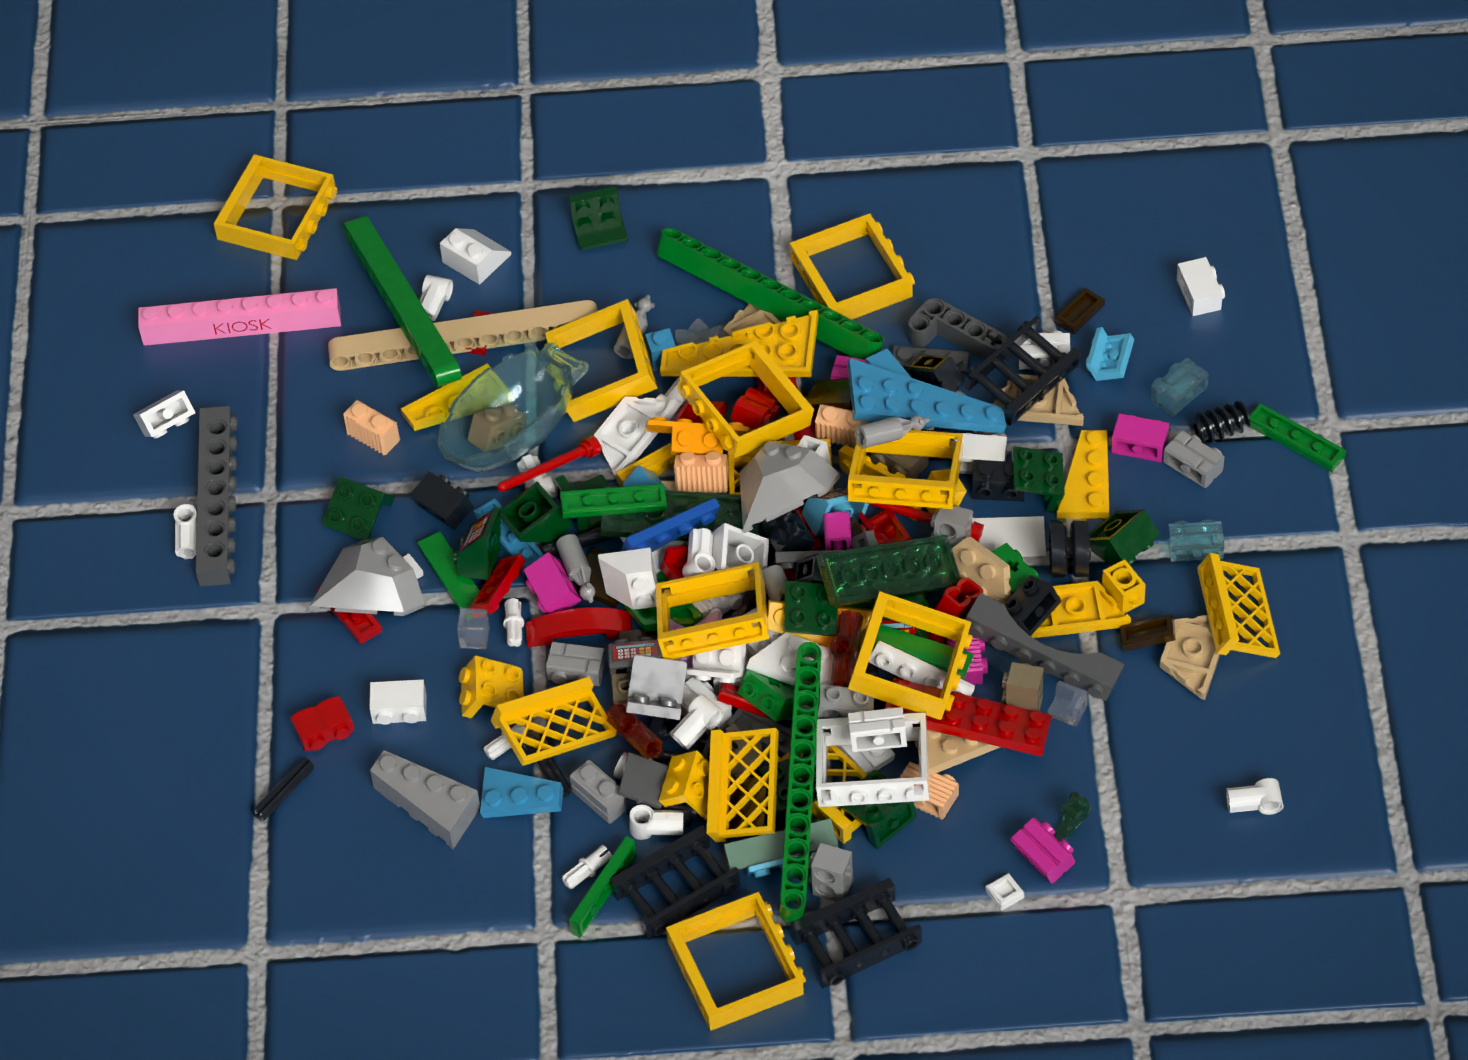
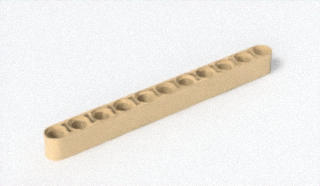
M583 300L436 322L433 324L451 353L457 354L470 352L472 349H476V347L483 348L485 345H487L486 349L547 340L546 332L597 312L598 309L595 302ZM401 328L337 337L328 343L329 364L332 369L337 371L419 359Z

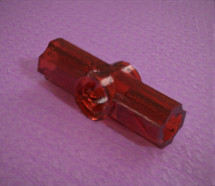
M846 610L842 611L839 615L836 638L833 639L830 645V651L834 655L830 683L832 686H849L861 649L860 639L863 616L859 612Z
M623 704L613 705L607 711L608 718L606 721L646 759L657 758L662 752V740L633 713H627L626 707Z

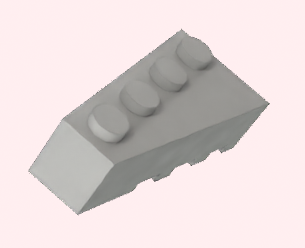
M383 750L370 769L375 790L396 806H401L405 809L410 817L416 821L419 820L427 826L432 834L436 837L440 836L452 849L455 848L480 810L478 790Z

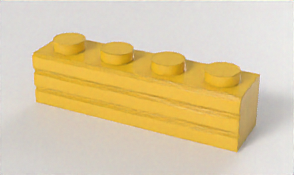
M669 443L616 472L617 483L620 487H624L623 483L639 465L653 471L656 476L661 475L666 470L674 468L675 456L679 454H671V444Z

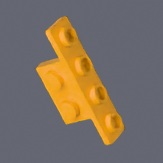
M653 417L646 422V432L671 433V454L681 455L684 452H692L695 455H706L709 452L723 454V447L714 433L708 430L704 421L703 423H692L690 419H678L675 422L667 421L664 417ZM738 422L729 423L738 436L749 433L750 427H746Z

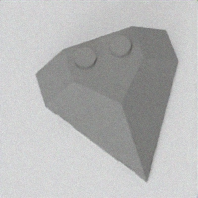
M767 441L739 473L743 532L746 533L752 530V525L755 523H760L764 520L769 522L804 505L803 500L813 495L820 497L827 494L840 478L839 472L810 448Z
M383 537L365 539L342 549L311 602L309 610H319L320 607L335 608V612L377 614V611H392L395 616H405L424 608L425 602L414 569Z

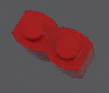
M750 387L735 403L730 420L742 423L744 426L756 430L770 424L772 419L776 420L781 406L778 405L779 401L776 397Z
M962 578L956 586L945 590L934 610L966 619L980 593H983V589L970 578Z
M340 696L324 700L317 706L303 709L290 717L293 728L305 752L320 750L329 741L345 739L355 730L352 719Z

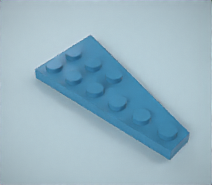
M852 358L848 360L847 368L853 420L875 422L891 417L910 420L913 416L920 415L924 418H929L930 421L925 424L926 427L1004 434L1006 422L1004 408Z

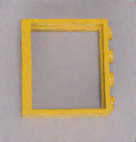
M254 154L214 222L217 240L297 260L301 252L306 250L311 234L316 232L319 220L325 216L331 199H334L337 194L333 174ZM263 178L318 192L291 240L236 226Z
M870 213L789 243L790 259L815 301L851 320L913 297V284H915L911 272L905 270L901 256L895 254L891 240L885 238L881 224L878 221L875 222ZM869 235L897 281L836 302L809 256Z
M628 299L545 333L548 342L544 344L545 350L553 361L549 365L553 375L557 376L558 380L554 384L558 394L562 395L563 399L559 403L563 413L568 412L573 422L616 406L625 396L638 397L658 388L637 314ZM624 322L638 373L573 399L560 348Z
M757 340L680 372L677 386L679 394L689 402L694 413L702 418L708 430L714 433L723 449L728 451L734 459L762 447L767 441L774 442L811 425L814 408ZM750 366L790 415L738 436L699 386Z
M910 430L899 440L865 449L860 448L856 441L848 478V501L953 509L963 456V434ZM866 452L952 459L949 480L938 481L862 475Z
M759 562L656 583L657 634L663 658L676 659L769 639L765 581ZM670 587V589L664 590V593H662L663 588ZM755 590L757 613L671 630L670 607Z
M879 591L848 689L918 713L926 712L927 716L941 720L945 710L950 712L955 698L950 693L951 690L956 691L961 675L956 673L958 669H963L967 654L963 653V649H969L972 635L968 633L972 622ZM883 617L956 641L939 698L865 673Z
M759 892L666 927L667 942L710 1031L804 995L803 983L806 982V979L803 975V969L801 966L796 967L793 961L795 960V955L790 944L785 945L782 939L784 938V933L779 922L774 923L771 917L773 916L772 908L767 901H763ZM756 916L788 981L717 1008L686 942Z

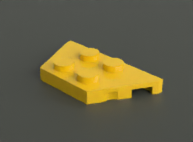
M1098 581L1053 586L1062 602L1031 637L1041 638L1116 629L1122 625L1131 624V617L1128 614L1124 615L1118 608V603L1105 592V588Z

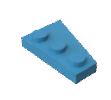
M485 767L480 814L483 818L559 812L562 810L564 788L561 782Z

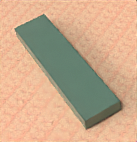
M831 819L811 823L809 853L817 852L820 843L833 847L838 846ZM792 828L794 832H803L801 828ZM784 830L777 831L775 834H764L724 844L723 847L729 870L735 867L738 870H743L750 866L783 858ZM793 852L790 855L792 856L799 853Z

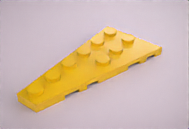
M818 310L810 311L809 315L796 318V316L787 317V321L776 324L768 322L733 331L730 336L722 338L718 336L710 337L707 342L699 344L691 342L664 349L660 366L661 376H680L681 371L757 340L787 377H812L819 317ZM746 366L723 377H758V375L750 366Z

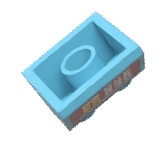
M838 488L820 497L813 495L807 498L802 516L815 537L824 535L823 515L825 513L835 511L848 512L850 518L854 517L858 524H861L862 522L858 514L863 512L865 515L869 503L848 501V488Z

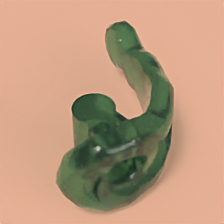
M1072 792L1069 796V801L1063 804L1061 811L1065 815L1061 825L1055 831L1054 837L1058 841L1066 840L1089 816L1091 811L1090 803L1079 793Z

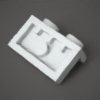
M746 644L693 655V667L686 670V675H695V680L707 681L711 680V677H718L719 682H735V678L745 676Z

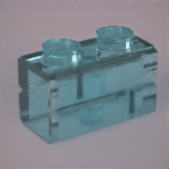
M1185 358L1180 364L1174 363L1167 375L1163 378L1158 377L1152 383V403L1159 408H1163L1170 416H1175L1208 388V372L1200 366L1197 367L1196 363L1188 358Z
M1205 519L1201 522L1188 523L1181 520L1174 524H1169L1168 546L1170 562L1204 560L1209 553L1219 554L1220 559H1223L1224 537L1222 522Z

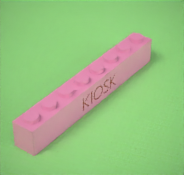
M337 288L138 308V327L143 346L341 326V309Z

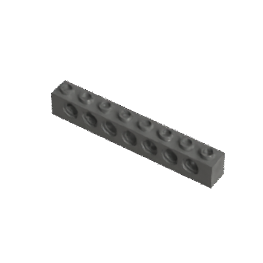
M230 406L200 408L196 574L200 587L231 584V574H235V560L231 558V553L236 552L235 538L232 537V532H236L235 517H232V512L236 511V498L232 496V491H237L236 476H233V471H237L236 456H233V451H237L236 435L233 436V431L238 430L237 416H232Z

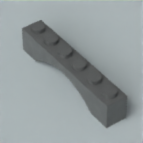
M982 593L979 594L966 617L967 621L972 622L968 633L972 637L980 638L992 644L994 648L1004 650L1016 656L1022 662L1044 668V673L1052 674L1064 680L1068 685L1076 686L1088 692L1092 697L1100 698L1106 702L1125 665L1101 652L1091 654L1069 653L1040 643L1017 625L1004 604Z

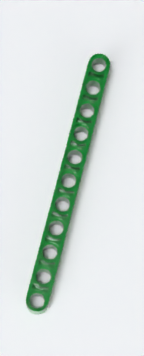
M367 215L344 222L343 229L348 242L435 386L438 388L462 379L456 359Z
M673 228L661 230L656 251L660 258L760 310L773 314L783 322L787 321V317L796 316V318L809 315L810 311L818 310L816 339L852 358L866 360V358L882 350L884 338L877 332Z
M805 642L798 647L795 665L779 914L788 923L803 917L807 894L822 657L820 647L813 642ZM804 657H811V658H813L814 660H812V661H807V660H805V659H803V658H804ZM803 681H810V682L813 683V684H811V685H805V684H803L802 682H803ZM801 705H808V706H810L811 708H810V709H803V708H801L800 706H801ZM806 729L809 733H801L798 730ZM803 753L806 754L808 757L800 758L797 756V754ZM803 778L806 780V782L800 783L797 782L795 779ZM799 802L804 804L805 806L799 808L794 806L793 804ZM792 828H801L803 832H794ZM796 852L801 854L802 856L799 858L792 857L790 854ZM797 878L801 882L791 883L788 879ZM795 903L799 907L791 909L786 904Z

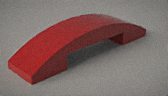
M598 607L557 611L525 623L527 647L551 645L554 642V638L606 633V639L619 638V632L632 630L631 615L628 611Z

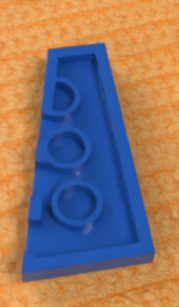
M713 498L625 539L620 552L651 548V552L673 540L688 534L692 529L701 525L706 526L716 519L715 516L720 505Z

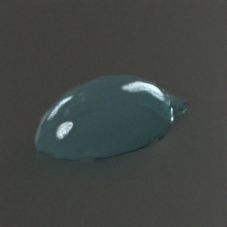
M552 342L547 344L541 351L536 346L526 347L524 352L516 356L511 353L501 358L503 362L493 369L488 367L476 376L454 400L448 410L450 415L446 422L440 424L437 440L439 450L446 461L458 470L486 472L512 464L546 441L561 422L573 395V385L587 373L589 369L588 363L584 360L579 361L560 350L558 345ZM553 358H555V359L559 360L560 362L564 363L566 366H564L563 364H561V363H559L558 361L554 360ZM510 404L516 406L520 412L527 416L525 426L521 432L503 442L504 446L499 449L484 452L467 441L475 413Z

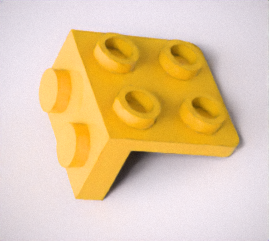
M475 655L459 673V682L461 683L459 703L462 705V716L472 718L483 705L496 708L498 704L524 697L523 671L520 667Z
M698 751L672 756L659 802L664 807L686 802L707 821L709 761Z

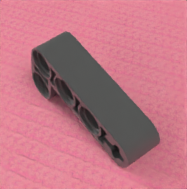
M937 298L925 301L908 321L909 342L915 347L928 345L938 335L985 361L1007 342V337L1002 332Z

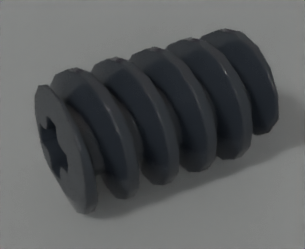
M1240 400L1235 401L1234 405L1227 403L1224 408L1217 406L1215 410L1207 409L1205 414L1197 412L1192 419L1194 432L1203 444H1205V436H1208L1209 440L1214 442L1215 433L1218 434L1220 439H1224L1225 430L1229 436H1233L1235 427L1240 434L1244 431L1243 425L1250 428L1248 411Z

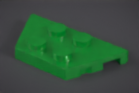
M662 570L657 574L658 583L670 581ZM670 587L663 588L662 593H664V590L670 589ZM621 603L645 632L657 631V607L633 610ZM691 603L670 607V619L684 627L694 626L702 620L701 614Z

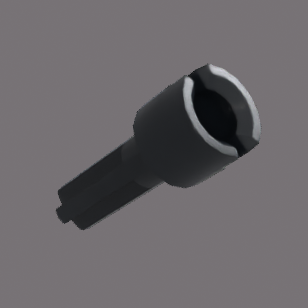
M533 730L527 731L529 738L541 741L543 734ZM545 737L543 743L552 746L548 738ZM522 743L521 746L526 756L536 753L538 749ZM549 757L537 761L547 780L561 782L564 788L563 798L570 795L571 787L554 758Z

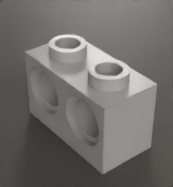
M953 505V509L940 508L939 512H934L931 520V527L934 528V531L929 541V546L933 547L932 558L938 560L962 540L971 536L973 510Z
M820 684L818 719L848 717V713L874 710L873 697L849 690L848 687Z
M820 843L817 852H812L809 859L808 868L811 869L809 883H812L813 895L837 902L847 897L853 883L852 852Z

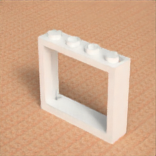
M926 712L904 714L906 741L919 740L920 777L827 783V746L851 745L848 717L818 719L816 743L818 806L831 807L929 801ZM920 723V727H913V724ZM823 729H831V732L824 733Z

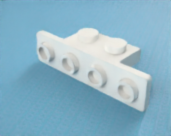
M882 641L877 642L869 659V663L913 683L934 686L942 689L947 673ZM960 679L956 691L951 690V692H959L971 696L975 686Z

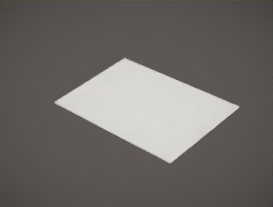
M1044 516L972 518V524L974 522L984 524L979 543L988 550L993 551L1001 545L1008 543L1013 550H1018L1022 557L1046 556Z

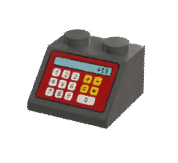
M644 637L639 642L620 639L614 641V644H608L611 680L613 674L632 672L635 654L663 658L659 642L655 637Z

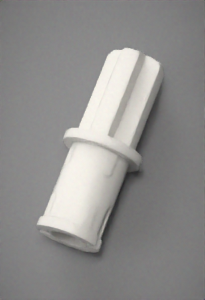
M511 598L504 603L506 616L503 625L507 629V644L510 647H519L522 641L524 619L521 617V601Z
M516 724L511 730L523 735L525 727ZM501 732V736L484 747L486 756L491 760L496 759L512 748L503 732Z
M601 845L588 857L579 859V864L562 876L564 885L569 889H573L587 877L595 876V871L612 858L610 851L600 857L607 850L604 845Z

